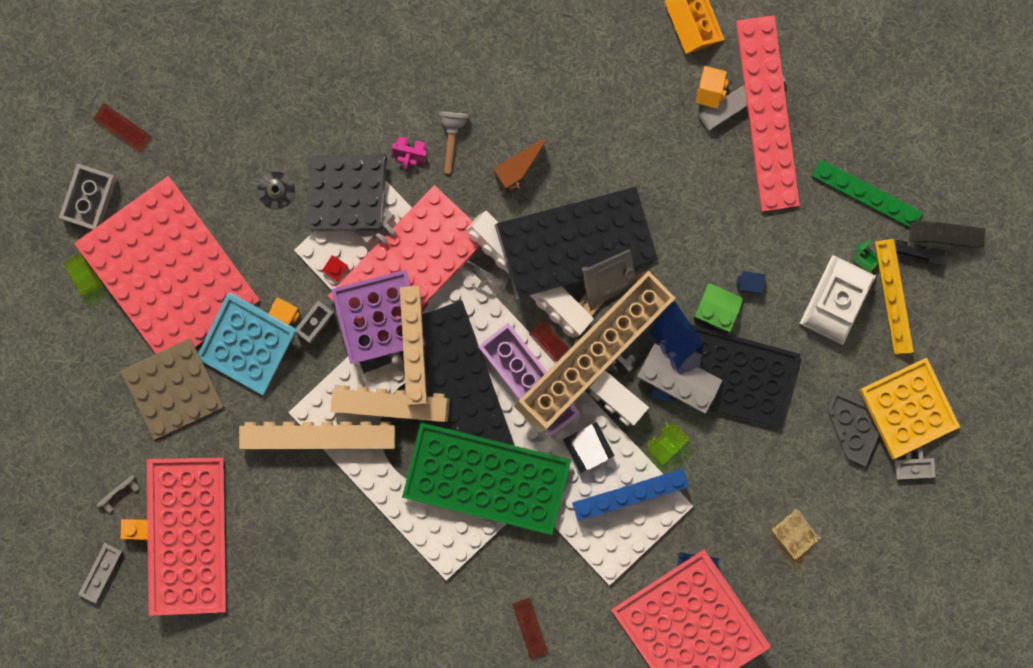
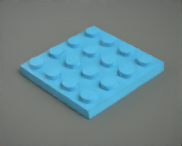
M229 292L198 354L202 362L264 395L297 329Z

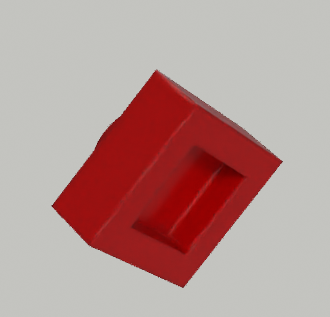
M332 255L322 269V272L338 282L348 268V265Z

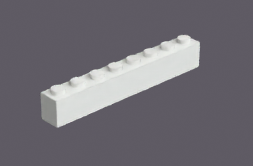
M484 211L474 219L465 231L471 240L477 242L482 247L485 254L495 260L499 268L504 269L509 274L495 229V224L498 222L487 211ZM563 287L530 295L536 301V305L540 309L545 310L549 314L550 319L558 323L563 328V332L572 338L581 335L594 319Z

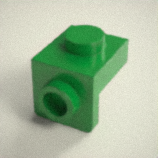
M870 239L865 244L861 242L855 248L856 254L852 258L869 273L879 264L877 254L868 248L872 242Z

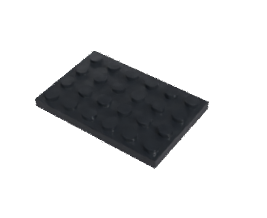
M689 324L680 357L722 380L708 409L781 428L800 354Z

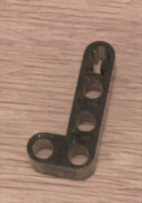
M932 221L910 223L909 242L985 248L986 229Z

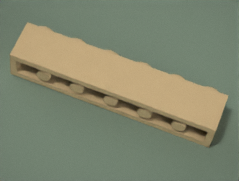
M400 287L406 404H427L421 287Z
M338 385V389H332L330 412L447 422L450 398H445V394L433 393V397L427 396V404L407 405L406 391L395 390V393H388V389L376 388V392L369 391L368 387H357V390H350V386Z

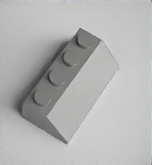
M657 344L653 345L637 375L638 379L703 414H706L722 382L716 376Z

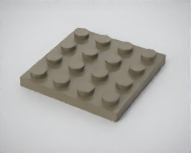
M191 337L120 370L154 440L224 407Z

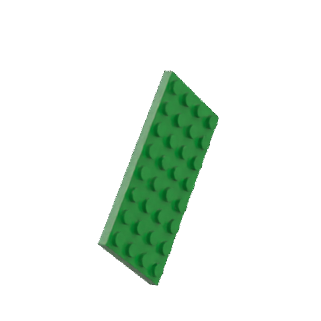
M421 422L402 498L552 535L571 459Z

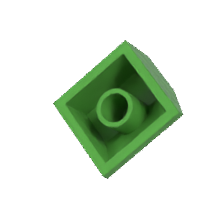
M708 283L693 318L729 333L738 315L743 298Z

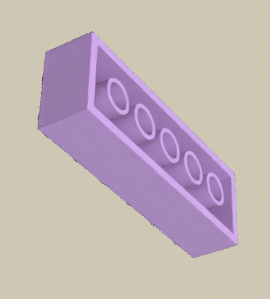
M509 322L478 346L519 400L547 373ZM571 404L544 432L551 438L579 416L580 413Z

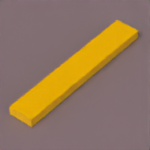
M894 239L876 241L875 245L894 354L913 353Z

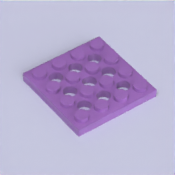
M407 270L331 289L350 364L403 351V337L397 334V328L402 325V317L395 318L392 315V309L397 306L401 307L400 287L411 286ZM390 288H396L398 291V295L394 299H390L387 296V291ZM371 293L379 295V301L375 304H371L368 300V296ZM354 297L360 300V306L356 309L351 308L349 304L350 300ZM377 311L384 314L383 321L379 323L373 320V315ZM358 316H362L365 319L364 326L360 328L354 324V320ZM381 330H386L389 334V338L386 341L378 339V333ZM362 335H367L370 338V343L367 346H362L359 343V338Z

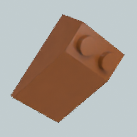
M544 139L539 140L494 168V174L505 192L510 190L512 193L521 187L520 183L523 182L545 147Z

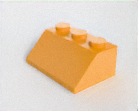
M709 0L664 1L686 54L699 51L725 40Z

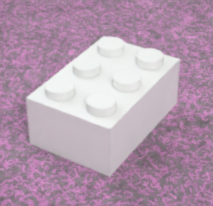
M605 370L589 388L591 391L589 395L596 401L601 399L606 403L604 407L612 414L614 412L620 415L619 420L626 426H629V424L634 426L649 408Z

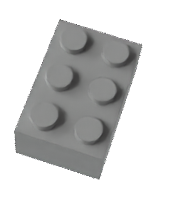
M77 163L59 218L91 230L95 229L103 222L117 177Z

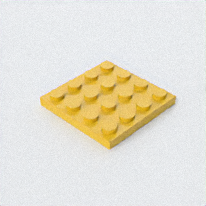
M927 358L859 389L892 460L960 427Z

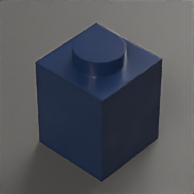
M742 271L741 276L737 275L736 287H739V292L763 294L766 274Z

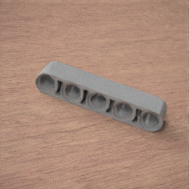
M744 85L727 95L723 102L720 101L718 109L709 107L698 115L708 131H711L716 125L722 124L730 116H734L747 106Z

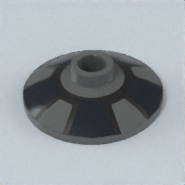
M273 171L261 178L258 183L257 194L260 201L266 207L281 209L288 206L293 200L295 185L287 174ZM274 186L279 187V191L277 193L272 192V188Z

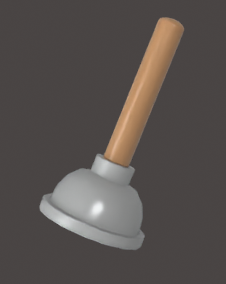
M439 111L441 122L447 127L448 132L444 173L451 174L456 133H458L459 128L465 125L469 114Z

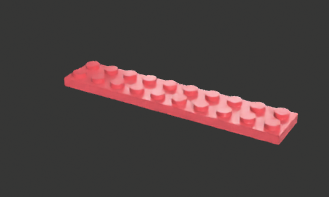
M775 15L737 20V36L761 211L800 206Z

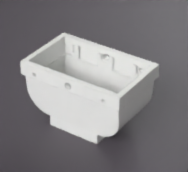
M832 255L799 324L843 345L876 275Z

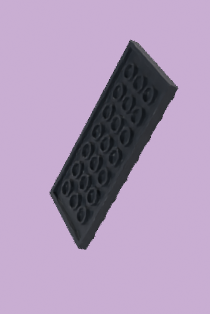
M636 187L495 224L516 299L584 281L583 267L589 268L628 249L631 251L633 267L658 260Z
M463 300L422 314L423 335L426 343L424 345L427 396L433 397V393L445 394V398H450L447 422L424 420V422L515 445L481 350L478 348L479 345ZM401 351L399 353L404 364V351Z

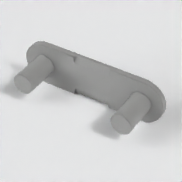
M131 475L98 502L96 506H102L110 513L113 508L107 501L113 495L122 490L126 485H129L134 492L139 489V486L133 481L135 476Z

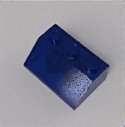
M672 302L653 321L651 335L660 344L663 354H666L670 359L671 366L679 374H683L700 367L704 343L677 303Z

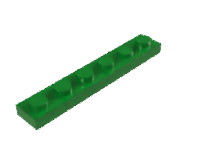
M822 159L812 175L813 178L911 229L915 228L923 213Z

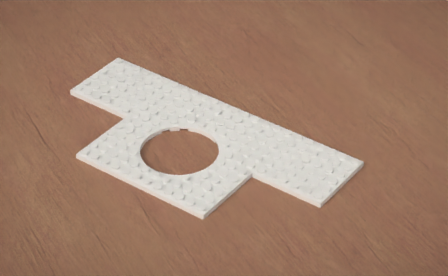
M385 180L383 206L396 217L389 225L393 228L412 207ZM386 229L381 233L383 236L388 234ZM314 231L294 251L330 289H333L381 240L376 238L369 245L355 231ZM332 255L348 265V268L338 282L322 272V269ZM465 264L430 299L429 305L422 312V314L463 300L478 345L509 322L547 372L557 362ZM400 353L389 354L392 363L365 374L359 362L350 364L347 357L291 409L289 414L301 426L302 422H314V426H322V422H333V425H341V422H352V425H360V422H372V425H380L382 416L330 412L332 389H338V385L350 386V390H357V387H368L369 391L376 392V388L388 389V393H395V390L405 384V369ZM482 353L514 444L571 459L554 527L594 570L611 585L684 516L693 505L678 490L577 521L572 502L653 478L663 473L585 391L572 403L580 413L579 416L551 438L544 431L540 433L514 407L519 401L518 397ZM597 422L615 456L580 474L563 439ZM323 449L445 580L450 578L506 525V523L402 498L406 478L393 468L383 449Z

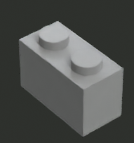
M317 301L298 325L296 332L312 344L335 313L320 301Z

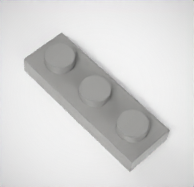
M104 543L78 595L96 604L123 551Z

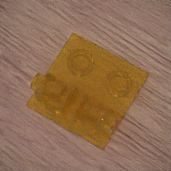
M797 508L779 524L771 528L772 535L776 536L779 543L783 545V548L788 551L790 557L794 560H797L820 539L819 535Z

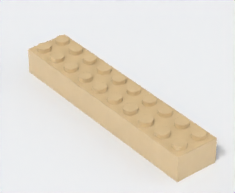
M648 271L550 368L514 407L540 433L545 431L661 314L675 297Z

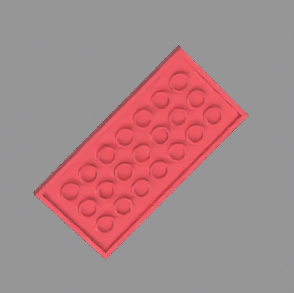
M434 185L392 228L396 234L393 236L388 233L385 236L388 243L385 245L380 241L337 287L407 270L410 285L421 287V304L423 307L481 247L477 242L471 240L465 231L473 221ZM388 289L387 296L390 299L396 298L398 295L397 289ZM331 292L328 296L334 301L333 295H332V292ZM371 293L368 296L369 302L371 304L377 303L379 295ZM356 297L352 298L349 302L350 307L353 309L358 308L360 300ZM397 306L392 309V315L395 318L401 317V307ZM380 311L375 312L373 320L377 323L382 322L384 314ZM358 316L354 320L360 327H363L365 324V319L362 316ZM402 325L397 328V334L402 329ZM381 330L378 333L380 341H386L389 338L386 330Z
M223 458L147 459L149 615L226 612Z

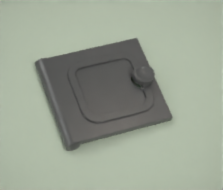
M630 249L589 268H582L589 307H593L628 291L636 283Z

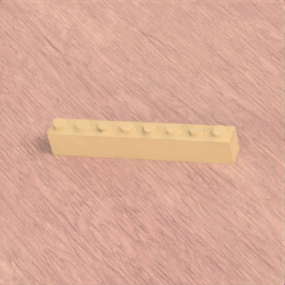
M244 422V426H239V449H395V425H391V422H380V425H372V422H360V425H352V422H341V425H333V422H322V426H314V422H302V426H295V422H283V426H275V422H264V426H256V422Z

